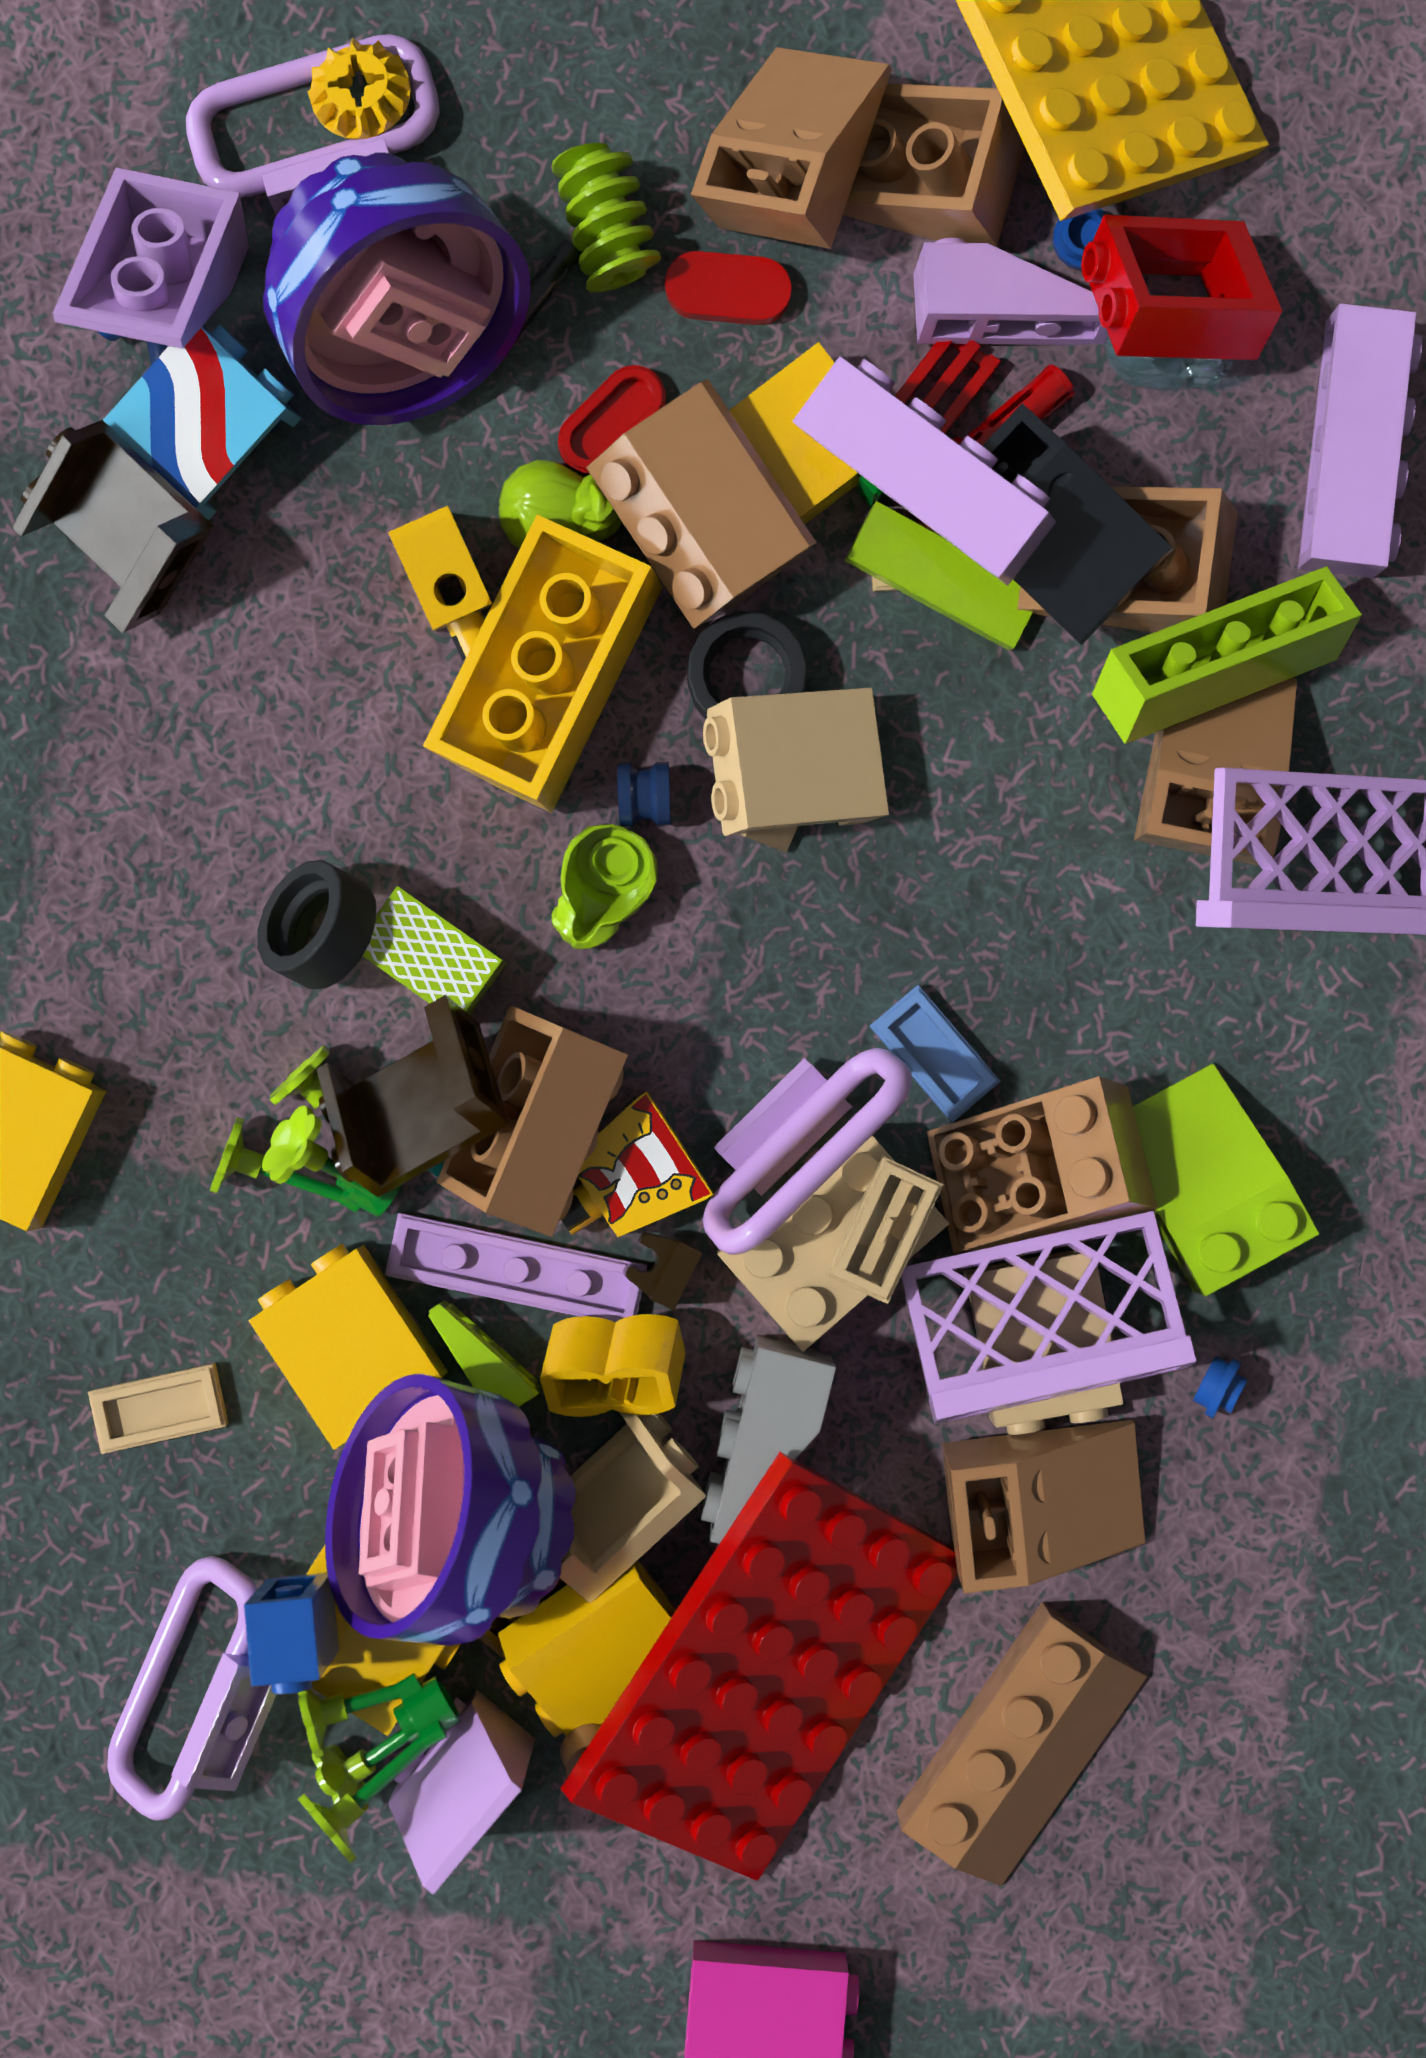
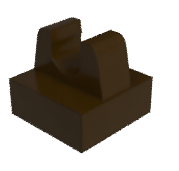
M644 1232L640 1235L638 1242L647 1248L653 1249L656 1255L655 1264L650 1269L643 1271L626 1264L623 1274L651 1300L674 1311L702 1252L673 1236L668 1238Z

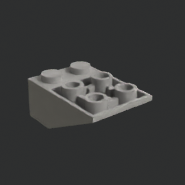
M758 1335L756 1336L753 1350L741 1347L732 1382L734 1385L733 1392L742 1394L738 1412L725 1410L717 1442V1456L726 1458L723 1472L719 1474L710 1471L705 1489L706 1497L703 1499L701 1509H703L701 1520L710 1522V1542L720 1544L778 1453L782 1452L796 1459L820 1432L836 1369L830 1353L810 1348L802 1352L797 1345Z

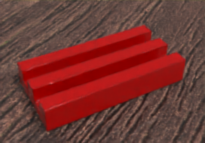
M969 340L967 344H951L952 341L936 342L894 396L906 405L951 346L960 353L922 401L933 410L970 361L979 366L978 371L942 416L946 423L940 431L945 435L955 425L1001 362L994 355L990 354L988 356L980 350L981 346L974 340Z

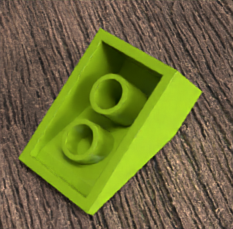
M1213 1063L1133 1106L1158 1207L1157 1210H1153L1157 1226L1192 1291L1206 1297L1319 1235L1287 1174Z

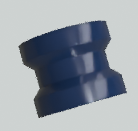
M656 762L650 769H636L631 763H619L617 765L619 825L621 827H633L639 820H652L658 826H671L669 762Z

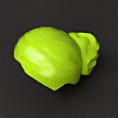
M537 459L519 466L503 483L499 497L500 526L510 543L519 549L537 514L597 542L609 538L619 529L622 523L591 474L582 477L576 471L552 460Z
M609 823L588 826L570 841L563 857L560 877L562 895L558 899V906L554 908L551 914L553 927L573 949H588L606 943L619 930V924L635 914L646 902L658 879L657 859L646 839L625 827Z

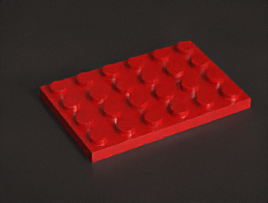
M779 1452L560 1789L569 1801L577 1806L758 1881L957 1576L958 1572L953 1547L788 1455Z

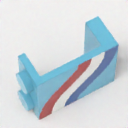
M220 324L213 331L202 326L183 349L168 346L103 419L208 520L217 511L207 501L280 420L294 428L302 419L287 404L294 394L268 369L264 368L259 375H256L241 360L248 350Z

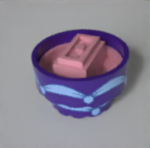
M377 152L368 156L349 155L331 162L324 171L311 174L303 179L294 189L288 204L280 209L275 217L272 229V245L266 268L263 308L267 322L301 387L319 408L334 417L356 424H398L428 416L455 403L480 385L497 368L512 348L524 324L531 294L530 274L525 256L518 244L482 197L465 179L439 166L426 162L408 163L386 152Z
M411 1374L390 1383L365 1408L347 1439L336 1468L328 1502L325 1530L326 1565L332 1594L342 1616L357 1632L370 1638L447 1646L471 1642L482 1637L490 1629L496 1617L510 1619L533 1612L538 1607L540 1599L551 1592L558 1583L562 1572V1559L569 1551L574 1539V1522L571 1510L575 1502L576 1490L572 1478L565 1469L566 1460L563 1453L545 1439L530 1436L529 1422L526 1415L517 1405L500 1394L425 1374Z

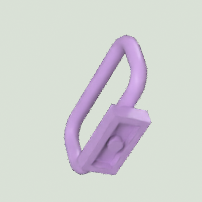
M393 34L376 35L358 40L362 45H373L379 40L387 51L393 55L399 54L410 79L411 95L415 107L413 115L407 121L393 126L386 132L372 138L349 139L242 172L228 171L221 164L211 130L213 117L225 108L311 83L312 67H319L326 60L327 50L218 82L202 90L191 102L186 115L187 138L196 169L202 181L210 187L239 192L241 198L252 197L266 192L277 216L280 209L288 204L294 189L303 179L311 174L324 171L331 162L338 158L349 155L368 156L377 152L395 154L424 142L435 129L440 110L439 97L431 70L421 49L409 39ZM350 43L331 49L338 51L349 47Z
M873 1048L852 1057L828 1080L805 1058L794 1067L714 1146L716 1151L736 1170L712 1195L706 1205L702 1219L706 1234L717 1248L730 1255L742 1254L754 1249L769 1238L903 1104L912 1083V1074L907 1064L889 1050ZM874 1074L881 1076L885 1082L877 1094L749 1220L735 1228L729 1221V1217L736 1206L753 1189L762 1196L852 1108L845 1098Z
M216 1556L196 1560L184 1571L179 1579L114 1730L108 1749L107 1769L112 1785L119 1795L140 1814L155 1821L170 1819L185 1808L195 1789L236 1791L277 1695L272 1693L271 1685L251 1687L244 1604L259 1587L248 1575L229 1561ZM212 1582L234 1598L238 1606V1621L171 1774L170 1783L166 1790L160 1794L135 1772L133 1754L199 1596L205 1585Z

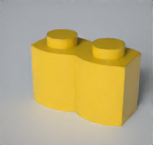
M640 1314L625 1317L617 1322L600 1317L581 1316L567 1318L553 1324L540 1376L549 1411L565 1416L587 1417L599 1415L611 1409L633 1415H652L675 1408L686 1354L679 1321L664 1315Z

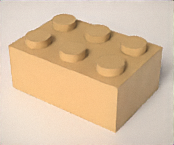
M873 1136L759 1246L746 1253L730 1255L717 1249V1255L802 1352L868 1296L829 1277L827 1273L881 1157L884 1156L894 1161ZM890 1174L846 1270L854 1274L857 1273L900 1181L899 1178ZM912 1186L869 1281L880 1285L921 1198L922 1192L917 1186ZM933 1206L909 1259L949 1225V1222L935 1206Z

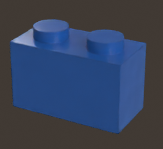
M328 1573L267 1578L245 1602L244 1615L251 1687L271 1685L272 1693L291 1694L312 1688V1681L320 1680L339 1651L335 1600L330 1587Z

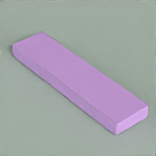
M400 1212L397 1216L385 1276L579 1317H600L617 1322L625 1317L637 1315L642 1290L624 1276L623 1269L625 1265L628 1264L643 1271L647 1270V1264Z

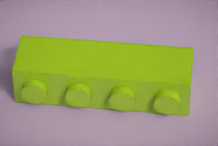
M1325 566L1111 649L1092 695L1124 744H1128L1337 660L1362 614L1329 568Z

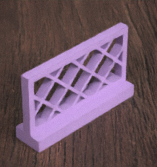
M1215 768L1209 901L1197 900L1196 926L1426 935V780ZM1236 783L1250 784L1266 804L1247 825L1235 811ZM1271 785L1283 787L1276 793ZM1301 787H1306L1322 807L1304 827H1302L1285 805ZM1327 788L1339 790L1332 796ZM1357 790H1361L1376 809V812L1359 830L1341 808ZM1382 792H1393V794L1387 799ZM1412 793L1425 794L1423 822L1412 832L1396 810ZM1275 816L1292 840L1273 859L1256 835ZM1331 819L1348 842L1329 861L1312 838ZM1386 822L1402 845L1383 863L1367 841ZM1245 847L1263 870L1246 888H1232L1233 859ZM1302 850L1319 873L1302 891H1298L1282 870ZM1357 853L1373 876L1357 893H1353L1338 872ZM1411 856L1421 868L1420 896L1408 895L1393 876ZM1271 882H1273L1278 890H1270L1265 888ZM1328 884L1334 892L1321 891ZM1383 887L1388 894L1376 893Z
M1154 1211L906 1266L901 1275L929 1394V1404L934 1425L1185 1369L1197 1362L1191 1338L1186 1336ZM1142 1229L1149 1256L1137 1276L1103 1255L1115 1235ZM1105 1238L1097 1252L1082 1243ZM1069 1246L1091 1260L1074 1290L1040 1271L1041 1266L1052 1249ZM1042 1252L1034 1266L1019 1258L1020 1256ZM1006 1260L1028 1274L1010 1305L976 1285L989 1263ZM1097 1265L1131 1284L1113 1315L1079 1295ZM978 1266L970 1280L955 1272ZM1151 1266L1157 1288L1143 1280ZM942 1274L965 1288L946 1319L922 1305L916 1282L917 1279ZM1034 1278L1067 1298L1066 1303L1050 1329L1045 1328L1016 1310L1017 1305ZM1137 1289L1161 1303L1168 1329L1142 1334L1120 1320ZM970 1293H973L1004 1313L986 1344L952 1324ZM1074 1303L1107 1323L1093 1346L1079 1349L1055 1334ZM1010 1317L1044 1338L1031 1360L1014 1363L992 1349L993 1344ZM925 1318L940 1326L932 1342L930 1341ZM1114 1328L1129 1337L1106 1342ZM948 1331L980 1353L967 1374L940 1380L933 1353ZM1050 1342L1066 1351L1041 1357ZM986 1356L1002 1365L977 1371Z

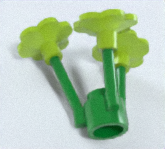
M325 1045L321 1046L271 1093L269 1100L276 1105L288 1096L301 1094L314 1109L319 1107V1098L323 1096L317 1068L322 1066L323 1061L330 1054V1050ZM302 1105L293 1112L289 1120L282 1121L276 1127L271 1137V1147L265 1155L244 1147L242 1133L244 1119L236 1117L209 1191L217 1193L222 1183L234 1172L255 1179L258 1174H261L278 1184L286 1183L334 1200L353 1212H357L361 1207L375 1217H378L390 1206L401 1185L380 1197H376L357 1182L345 1180L335 1167L332 1158L328 1157V1150L314 1142L321 1130V1119L313 1114L312 1109ZM306 1167L313 1172H317L321 1169L337 1178V1186L295 1172V1170Z
M413 1673L396 1684L344 1699L343 1694L321 1700L311 1688L298 1692L301 1716L307 1730L312 1759L317 1767L315 1777L323 1792L332 1797L334 1805L330 1808L321 1806L313 1802L304 1793L298 1800L350 1864L357 1857L350 1847L347 1828L368 1810V1802L427 1749L447 1738L446 1731L461 1722L457 1707L438 1676H434L421 1684L416 1674ZM401 1698L403 1703L393 1708L401 1730L369 1752L362 1749L347 1759L338 1746L334 1744L329 1747L324 1746V1734L328 1725L349 1720L348 1713ZM407 1742H411L405 1750L366 1784L363 1782L366 1777L376 1771L375 1764Z

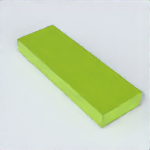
M878 501L872 505L844 559L845 562L1009 651L1015 648L1033 613L1017 609L1020 586L1014 580L1008 586L945 538Z

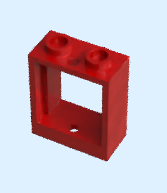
M1104 215L1093 241L1089 242L1083 251L1081 262L1082 275L1084 280L1090 284L1099 308L1100 323L1108 332L1116 356L1258 360L1283 312L1244 221ZM1142 274L1200 276L1208 297L1150 295Z

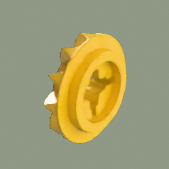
M352 37L349 47L338 51L328 48L326 60L319 67H312V83L310 90L307 92L317 119L326 129L344 138L367 139L386 132L401 119L409 104L411 85L408 73L399 54L393 55L387 51L379 40L373 45H362ZM361 71L367 84H370L364 88V96L361 97V107H358L350 90L346 89L352 86L353 77L356 76L355 72Z

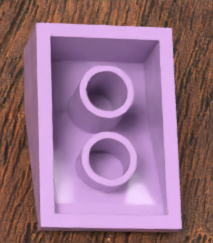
M115 168L53 311L55 322L183 349L229 297L247 254L249 245L240 193Z
M478 1690L466 1704L458 1697L453 1699L460 1714L461 1722L446 1731L447 1738L427 1749L393 1779L398 1784L391 1795L388 1805L422 1886L431 1894H434L522 1790L535 1743L533 1736Z

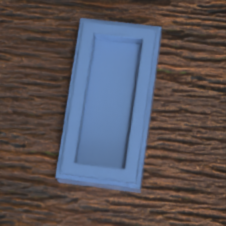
M916 985L869 1026L884 1045L907 1064L913 1079L951 1123L1001 1082L919 985Z

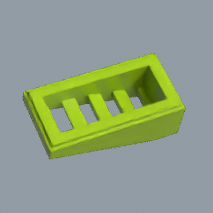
M444 1299L429 1310V1318L474 1388L500 1394L518 1407L541 1392L542 1386L538 1384V1380L453 1303H448Z

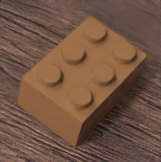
M510 1005L489 1054L509 1125L446 1159L436 1183L487 1214L552 1237L558 1222L567 1215L573 1200L572 1188L583 1162L591 1156L596 1147L598 1126L608 1102L616 1096L622 1085L623 1067L628 1054Z

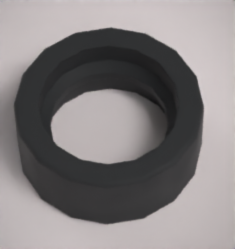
M739 611L716 619L699 634L689 653L687 684L695 708L705 719H707L708 708L721 703V700L714 693L709 679L711 663L717 651L728 642L740 638L759 639L771 645L779 654L785 669L784 686L779 694L805 692L808 663L800 640L785 623L766 613Z
M325 860L306 861L291 870L274 888L263 908L257 929V949L263 964L276 973L310 990L326 989L341 981L359 963L371 942L376 923V899L368 884ZM329 902L321 927L316 936L305 946L308 931L313 921Z

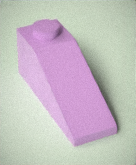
M953 237L940 239L936 242H924L913 274L917 344H935L939 341H952L951 344H967L969 340H974L978 344L1088 345L1105 343L1108 332L1100 323L1099 308L1093 292L988 243H967L963 239Z

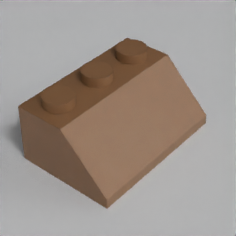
M709 379L698 383L625 432L586 467L693 629L744 601L817 543Z

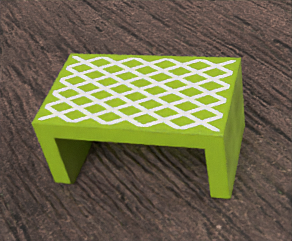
M398 886L377 913L371 942L363 954L364 958L429 1004L447 995L469 1015L507 964V962L487 950Z

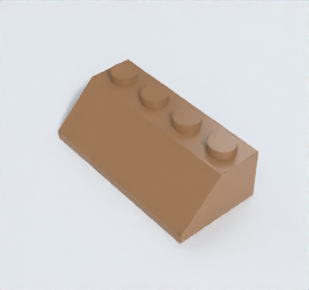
M1042 1602L896 1810L901 1831L954 1869L1002 1886L1147 1676Z

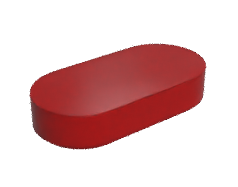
M691 251L677 257L669 266L665 277V291L670 306L685 318L748 325H766L779 319L787 310L791 297V281L783 266L767 257Z
M639 365L622 367L608 377L567 418L558 434V448L560 456L568 468L582 476L590 475L586 467L620 436L666 406L665 388L657 374Z

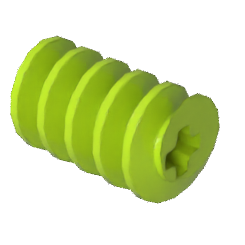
M600 142L571 147L559 154L553 160L551 167L556 177L561 179L558 184L559 196L564 202L569 203L565 209V217L572 227H576L572 233V242L579 251L583 252L579 257V266L585 275L590 276L586 281V289L590 293L606 292L627 286L644 276L647 269L656 265L661 260L659 251H640L639 248L640 245L652 239L654 236L653 228L649 225L633 226L632 223L646 213V203L643 201L626 202L625 197L639 189V179L635 176L619 177L618 174L632 165V155L629 152H612L607 144Z

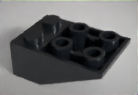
M1022 403L982 446L998 459L992 467L993 471L1011 484L1018 475H1021L1050 497L1044 509L1051 514L1056 523L1013 580L1082 645L1174 549L1082 458Z

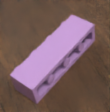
M1340 303L1326 320L1298 563L1299 570L1315 571L1327 566L1333 574L1374 578L1388 567V562H1394L1398 555L1401 541L1400 524L1393 523L1395 499L1402 498L1408 479V462L1400 460L1402 436L1407 437L1409 435L1415 416V399L1407 397L1409 374H1414L1417 371L1422 353V336L1414 334L1416 312Z
M839 356L792 422L829 452L1008 586L1056 523L1051 514L1044 509L1050 497L1021 475H1018L1011 484L993 471L992 467L998 459L969 436H966L962 443L958 445L940 431L946 420L915 397L910 405L906 406L890 394L889 391L895 382L869 361L863 359L858 368H855Z

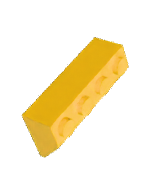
M537 514L423 747L486 782L552 813L663 588L653 568Z

